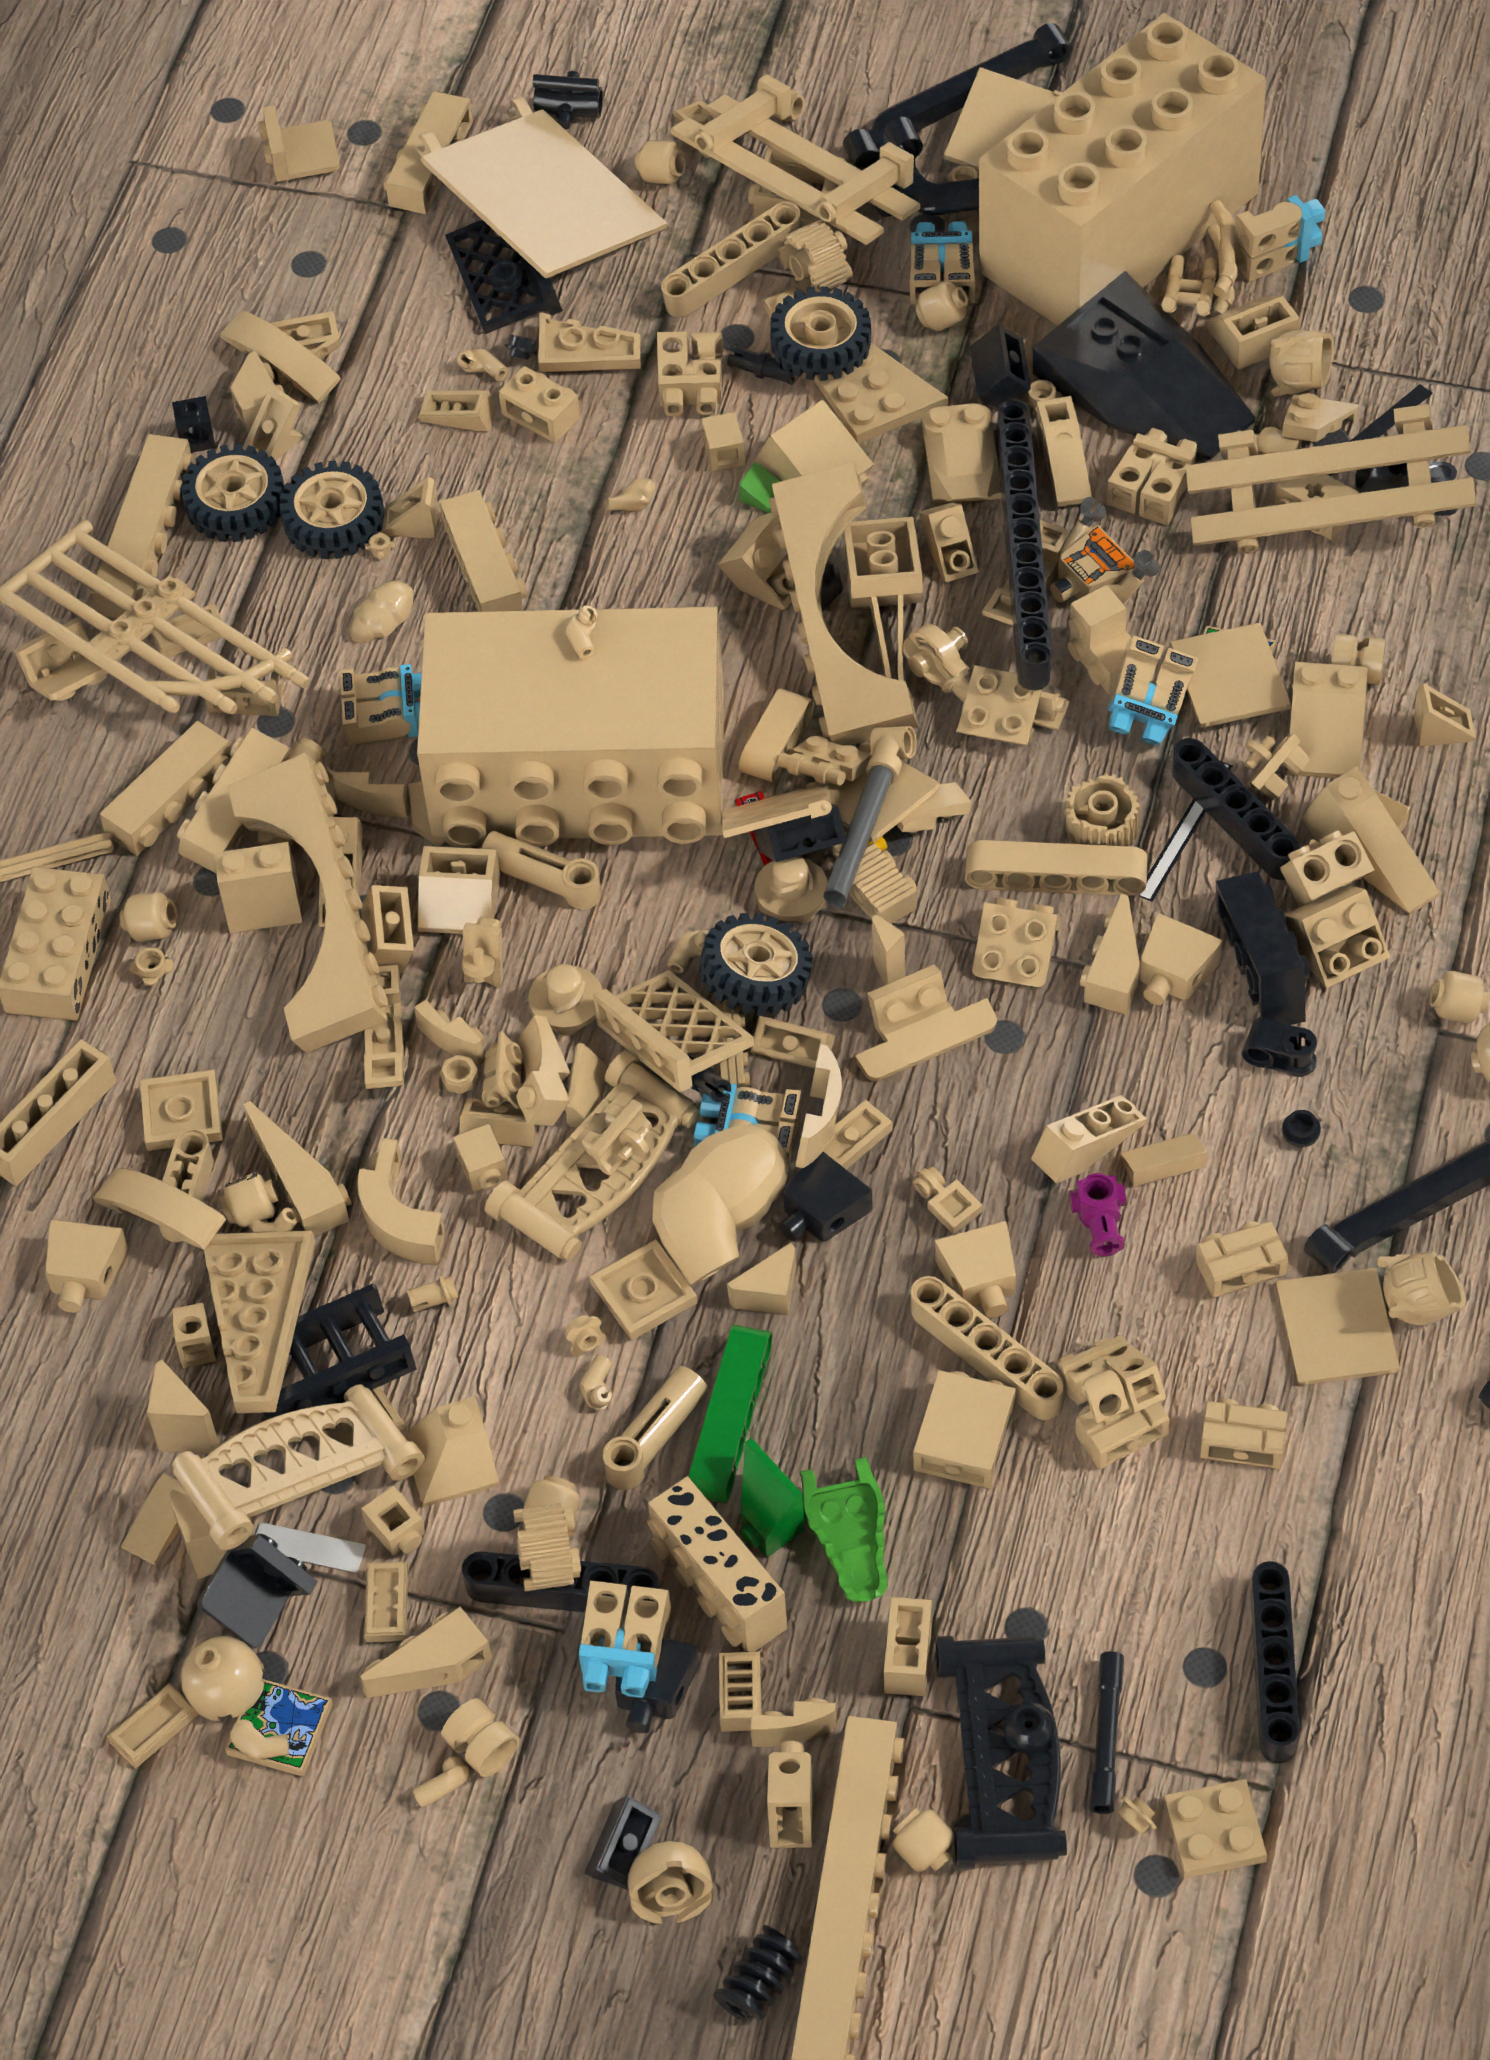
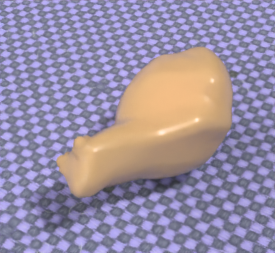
M638 478L626 486L621 495L604 500L605 511L644 510L654 494L655 484L649 478Z

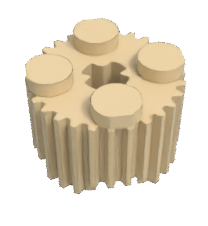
M821 219L787 234L783 242L785 245L778 248L779 258L781 259L780 263L784 269H791V274L795 276V281H798V284L794 285L795 289H801L804 294H807V288L814 287L816 292H820L821 286L832 289L853 276L851 267L845 260L846 255L843 253L847 249L846 239L840 231L833 232V230H830L829 226Z
M1105 773L1104 776L1097 777L1096 781L1089 779V783L1083 781L1082 786L1079 784L1071 787V792H1068L1066 798L1065 823L1069 844L1130 846L1134 844V839H1137V834L1139 833L1140 803L1138 802V797L1134 796V790L1129 791V786L1125 784L1123 777L1116 778L1115 774L1109 776L1108 773Z
M562 1503L513 1510L515 1523L523 1522V1530L517 1531V1547L521 1570L529 1569L530 1578L524 1579L523 1582L525 1591L574 1584V1578L580 1577L581 1564L578 1548L570 1549L569 1538L574 1537L575 1532L572 1507L563 1508Z

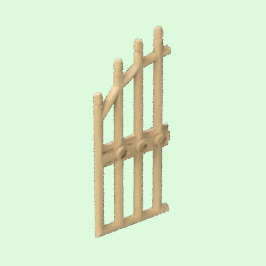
M83 519L0 587V601L171 713H176L180 708V704L169 695L201 696L213 705L219 706V709L234 714L238 709L237 704L227 696L224 697V694L221 692L241 687L256 696L259 695V698L263 701L274 704L278 699V695L274 690L258 680L273 671L285 679L291 680L293 684L301 688H306L310 683V679L304 673L296 671V668L287 663L293 659L292 653L287 648H283L275 654L263 648L192 602L191 599L195 596V592L189 589L187 584L177 577L174 579L168 576L160 581L88 535L93 530V526L86 519ZM77 543L150 592L140 600L135 601L64 555V553ZM53 563L124 609L125 612L112 622L39 573ZM28 583L101 632L91 641L87 642L15 595V593ZM180 610L260 663L243 671L166 620ZM156 630L225 676L202 681L142 640ZM132 651L177 681H146L117 661Z

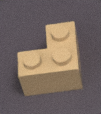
M1105 585L1070 604V620L1068 621L1070 642H1068V649L1071 656L1076 661H1081L1088 669L1092 681L1096 685L1100 684L1110 695L1113 693L1126 644L1131 636L1126 631L1127 608L1112 590Z

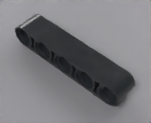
M1185 738L1176 743L1173 749L1172 774L1176 782L1270 877L1277 880H1285L1280 867L1291 861L1288 854L1300 849L1296 836L1201 741L1194 738Z
M483 1551L470 1554L462 1564V1575L468 1596L474 1601L482 1603L586 1612L590 1581L627 1585L629 1598L632 1586L660 1589L656 1573L649 1568L641 1566L580 1561V1577L574 1578V1584L564 1588L551 1587L525 1591L524 1584L513 1583L520 1577L530 1578L529 1569L521 1570L519 1555ZM483 1573L490 1575L484 1580L478 1581L473 1579L476 1575ZM602 1594L603 1596H611V1597H614L613 1595H610V1594ZM643 1599L644 1601H652V1602H655L654 1600H651V1599Z
M1267 1561L1259 1564L1253 1571L1250 1595L1259 1747L1262 1755L1267 1760L1273 1763H1284L1295 1755L1299 1735L1290 1578L1288 1571L1283 1565L1278 1562ZM1272 1583L1278 1586V1589L1266 1590L1261 1585ZM1274 1620L1279 1622L1281 1626L1272 1628L1266 1626L1263 1622ZM1275 1657L1284 1663L1281 1665H1271L1266 1662V1659ZM1279 1695L1285 1698L1286 1701L1279 1704L1273 1703L1268 1697ZM1281 1733L1289 1739L1284 1742H1278L1273 1740L1270 1735Z

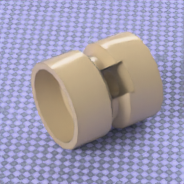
M1335 633L1331 664L1368 667L1367 684L1380 685L1386 639L1366 637L1360 642L1355 635Z
M474 1698L465 1702L454 1711L443 1726L441 1735L457 1753H466L465 1761L480 1776L488 1777L498 1772L508 1763L517 1751L520 1739L504 1722H494L496 1714L481 1699Z

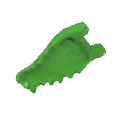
M867 1456L854 1459V1468L858 1479L817 1488L813 1469L800 1471L803 1509L807 1522L834 1567L845 1598L852 1602H866L883 1596L888 1588L887 1573L883 1560L885 1550V1505L881 1490L870 1470Z

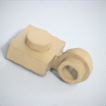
M922 1168L916 1173L917 1178L913 1180L914 1187L925 1199H928L930 1196L933 1197L928 1201V1210L953 1235L982 1213L983 1205L957 1179L945 1188V1180L936 1168Z

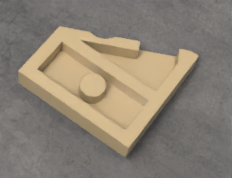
M334 311L271 323L294 338L320 359L341 346ZM277 371L280 385L290 381Z
M1309 393L1293 394L1283 423L1282 437L1317 442L1326 437V434L1339 430L1342 420L1345 418L1355 421L1358 416L1359 405L1320 399L1318 396Z

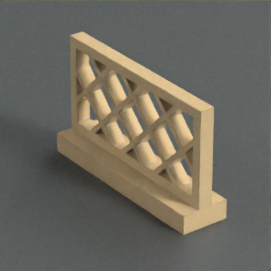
M670 970L615 996L607 989L593 994L597 1025L679 1092L693 1087L692 1075L754 1046V1039L751 1034ZM666 986H670L673 989V992H655ZM632 1002H633V1003H643V1004H642V1007H628V1006H626V1005H628V1004H630V1003H632ZM651 1003L669 1004L668 1008L650 1007ZM677 1004L694 1005V1009H679L676 1006ZM646 1019H664L662 1024H652L645 1021ZM672 1020H690L689 1025L671 1024ZM714 1021L715 1026L697 1025V1022ZM666 1036H685L683 1041L666 1038ZM692 1037H711L710 1042L691 1041ZM719 1037L735 1038L731 1042H718ZM687 1053H706L694 1060H691Z

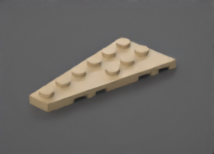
M312 1231L215 1234L204 1249L233 1403L237 1413L276 1412L315 1245Z

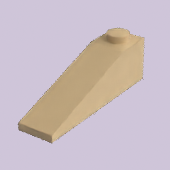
M251 1101L244 1103L243 1106L248 1125L290 1207L298 1213V1223L302 1231H312L313 1235L317 1236L349 1222L346 1206L351 1205V1200L343 1183L336 1185L327 1169Z

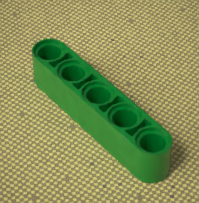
M735 1324L731 1327L689 1473L690 1480L707 1500L727 1504L730 1499L771 1352L773 1333L770 1331Z

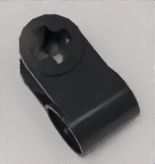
M1259 1017L1252 1023L1241 1055L1246 1062L1253 1066L1303 1077L1312 1073L1316 1068L1317 1058L1314 1052L1317 1048V1038L1309 1029L1280 1023L1266 1017ZM1302 1038L1305 1039V1046H1302ZM1295 1058H1298V1066L1294 1065Z

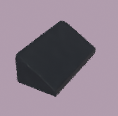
M625 1796L615 1801L586 1867L585 1874L628 1890V1874L635 1858L650 1846L662 1815L630 1796Z

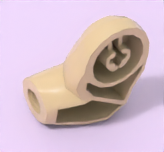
M747 1124L731 1127L708 1136L691 1150L681 1168L654 1191L652 1221L664 1248L690 1287L715 1275L740 1258L737 1246V1232L756 1225L768 1212L772 1202L777 1199L786 1186L789 1173L787 1153L778 1138L765 1128Z

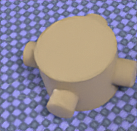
M382 532L373 535L369 543L365 544V550H370L371 554L378 559L387 557L391 553V548L396 547L395 541H390V538Z

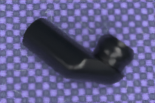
M830 561L826 563L822 578V612L843 590L840 572L837 568H834L833 563Z

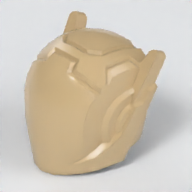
M1293 330L1282 334L1277 339L1271 340L1272 348L1269 364L1271 374L1278 384L1276 388L1271 390V394L1274 397L1285 394L1293 395L1310 389L1322 388L1323 385L1327 384L1334 356V338L1331 333Z
M1434 1251L1414 1255L1396 1254L1395 1257L1380 1256L1378 1258L1377 1265L1386 1268L1383 1288L1389 1307L1388 1315L1391 1318L1397 1317L1413 1325H1425L1438 1321L1464 1308L1466 1305V1296L1460 1281L1444 1256L1437 1255Z

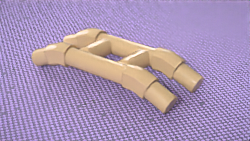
M1216 200L1210 205L1217 224H1212L1207 229L1217 250L1219 279L1213 289V293L1218 297L1210 313L1211 317L1222 314L1230 309L1235 298L1232 285L1238 274L1237 265L1235 264V220L1221 200Z
M1174 255L1171 258L1166 292L1162 301V310L1166 313H1173L1176 311L1177 305L1196 307L1197 314L1207 316L1211 311L1218 261L1215 258H1207L1205 260L1202 281L1182 279L1185 260L1181 255Z

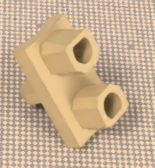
M1292 733L1289 737H1284L1273 752L1270 753L1269 750L1276 743L1272 737L1267 735L1261 743L1250 739L1245 747L1251 755L1244 764L1251 770L1259 762L1263 764L1247 781L1245 786L1252 793L1259 791L1271 800L1279 798L1288 786L1286 782L1274 773L1279 766L1283 764L1296 775L1310 761V758L1298 746L1301 740Z
M480 917L476 924L465 923L463 928L462 961L464 982H486L493 987L500 988L503 981L502 928H500L499 920Z
M632 1099L626 1107L613 1104L606 1112L605 1121L608 1128L603 1133L596 1130L590 1131L582 1140L587 1154L596 1159L601 1171L609 1176L613 1174L624 1160L627 1161L632 1154L643 1158L650 1150L645 1139L650 1134L652 1125L642 1112L643 1106L640 1102Z

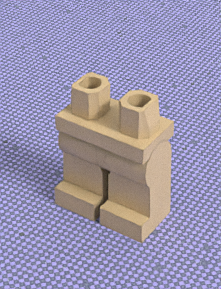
M1151 428L1145 436L1138 433L1133 441V445L1130 446L1107 482L1106 505L1132 514H1136L1139 509V516L1168 526L1173 517V510L1188 486L1186 465L1195 464L1196 442L1183 439L1179 441L1177 446L1168 444L1167 435L1155 428Z

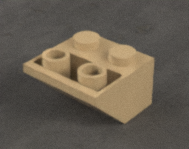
M1264 296L1205 320V326L1237 370L1269 358L1272 348L1271 340L1279 338L1286 332L1299 330L1300 325L1299 316L1284 296Z
M771 512L754 518L718 566L740 591L784 610L792 602L790 592L796 590L794 580L788 581L783 560L789 559L787 549H780L776 535V529L782 528L780 519H774Z
M423 846L418 887V932L463 934L465 923L476 924L480 917L494 919L500 882L497 850Z
M1346 885L1285 914L1289 932L1293 931L1295 934L1299 955L1306 957L1309 968L1325 988L1390 958L1366 889Z

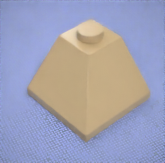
M475 1396L436 1407L404 1435L407 1441H412L418 1446L425 1457L422 1466L413 1474L423 1508L500 1486Z

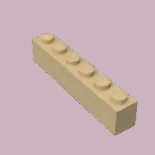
M148 434L107 547L156 578L160 553L164 554L166 551L169 527H174L177 518L176 508L178 502L183 501L181 492L182 478L184 473L188 474V466L191 463L195 464V455L191 454L188 439ZM102 560L97 573L98 577L135 601L140 600L148 593V589ZM93 589L91 590L90 594L94 609L101 615L118 618L125 612L124 609Z

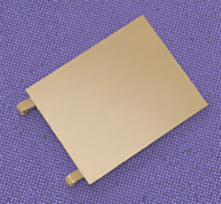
M522 96L510 100V103L515 108L508 111V116L513 121L441 148L436 136L432 132L428 131L419 135V139L423 141L422 144L417 146V152L421 155L420 162L545 278L667 228L668 223L543 109L532 113L527 101Z

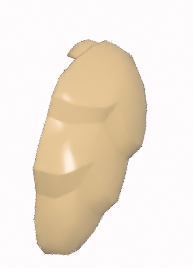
M397 580L383 583L374 588L369 593L367 599L354 609L353 620L349 627L351 639L356 643H364L375 638H386L399 624L407 619L411 612L414 592L410 585Z

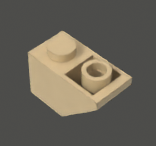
M256 351L248 354L230 387L235 411L247 433L250 432L268 389L278 388L284 393L280 384L275 385L273 383L274 375L267 361L262 363Z
M951 502L918 512L927 547L944 582L979 573L962 505Z

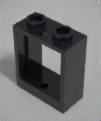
M831 803L832 809L830 813L812 818L809 815L754 830L759 852L778 862L846 843L847 840L838 806ZM810 839V845L805 846L803 840Z

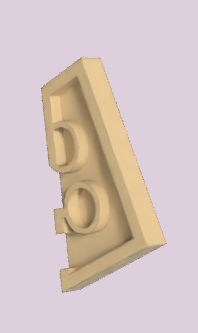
M539 312V372L641 369V336L638 333L606 326H600L597 329L581 326L580 321L569 318L567 322L551 319L550 314Z

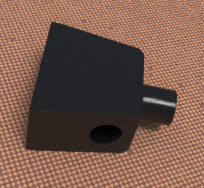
M822 1152L812 1163L801 1168L783 1193L784 1211L789 1216L779 1224V1228L793 1242L807 1230L820 1241H828L873 1210L872 1189L825 1152Z
M663 1638L655 1681H649L642 1698L622 1694L621 1684L623 1677L616 1676L615 1694L617 1706L621 1709L629 1710L626 1721L627 1728L638 1733H648L654 1716L666 1719L675 1717L699 1669L698 1646Z

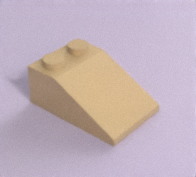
M1295 662L1289 736L1294 733L1301 740L1298 746L1310 758V761L1296 775L1338 778L1355 766H1358L1360 769L1368 667ZM1287 769L1286 775H1294Z

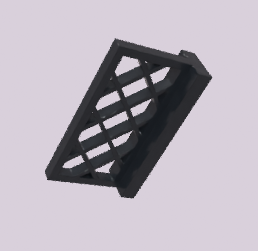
M477 221L445 235L485 334L548 309L551 316L563 311L550 278L543 277L516 250L510 260L498 258L503 247L513 248L501 236L489 235L491 227L485 221ZM467 238L474 239L469 250L457 247L455 244ZM483 242L495 245L489 255L478 252ZM472 260L484 262L479 273L467 270ZM501 261H511L521 268L522 273H525L522 284L514 290L508 302L496 299L500 292L494 289L491 290L488 296L477 294L482 283L491 285L490 276L487 274L493 265ZM522 294L534 296L537 300L524 306L517 304ZM492 306L504 309L500 316L488 321L486 320V315Z

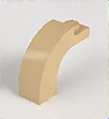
M382 1138L379 1152H374L372 1155L370 1170L359 1169L358 1192L367 1227L373 1237L394 1255L412 1262L438 1265L445 1236L442 1213L413 1209L400 1203L394 1197L393 1192L401 1164L398 1140Z

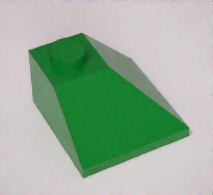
M750 1438L745 1442L740 1510L742 1529L740 1533L750 1548L755 1550L758 1547L768 1558L805 1531L802 1492L762 1448Z

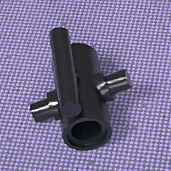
M568 71L567 76L533 75V87H535L533 99L534 112L543 109L547 114L556 115L558 118L557 123L565 130L569 129L570 122L574 120L575 116L601 117L603 90L602 87H599V79L580 78L579 73L576 71Z

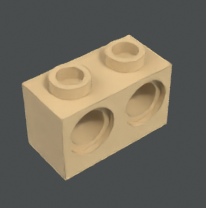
M1340 830L1320 839L1319 841L1322 846L1312 851L1306 845L1288 854L1291 861L1280 867V870L1299 907L1349 885L1374 871L1355 831L1342 836ZM1336 851L1344 854L1347 860L1346 866L1338 863L1335 857ZM1304 866H1309L1313 869L1315 881H1311L1305 876Z
M891 1597L884 1664L885 1693L926 1696L932 1632V1600Z

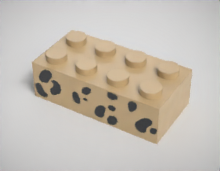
M32 868L0 978V998L5 1013L78 1020L111 902L104 874Z
M688 1476L648 1502L650 1520L647 1523L653 1537L650 1539L651 1546L662 1560L668 1558L675 1566L673 1570L679 1582L686 1589L691 1586L698 1594V1603L706 1615L710 1618L716 1616L723 1625L721 1627L722 1632L733 1647L739 1645L744 1652H755L787 1630L784 1591Z

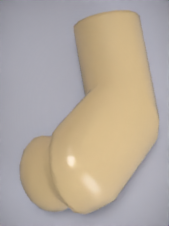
M463 350L457 356L458 365L466 372H487L496 381L503 380L508 374V368L487 350Z
M284 1208L274 1222H268V1219L262 1222L260 1220L253 1221L248 1226V1233L289 1232L299 1221V1215L292 1208Z
M602 1355L595 1356L579 1384L586 1403L596 1410L605 1409L613 1398L612 1391H608L604 1383V1379L613 1364Z
M239 1720L232 1727L230 1738L233 1745L251 1760L290 1754L287 1734L265 1738L253 1727V1723L248 1720Z
M452 1756L446 1759L442 1765L444 1771L442 1774L413 1789L414 1796L421 1807L424 1808L441 1799L467 1781L469 1767L465 1766L463 1758Z

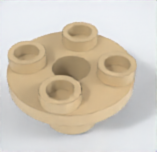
M796 856L778 862L772 861L764 866L756 877L755 897L758 908L763 914L778 918V920L797 921L799 923L809 922L826 902L823 894L828 880L822 868L809 859Z
M568 964L556 965L540 974L532 983L528 996L530 1011L533 1016H546L552 1030L559 1031L565 1036L574 1035L581 1028L586 1027L596 1019L593 994L602 991V986L594 974L582 967Z

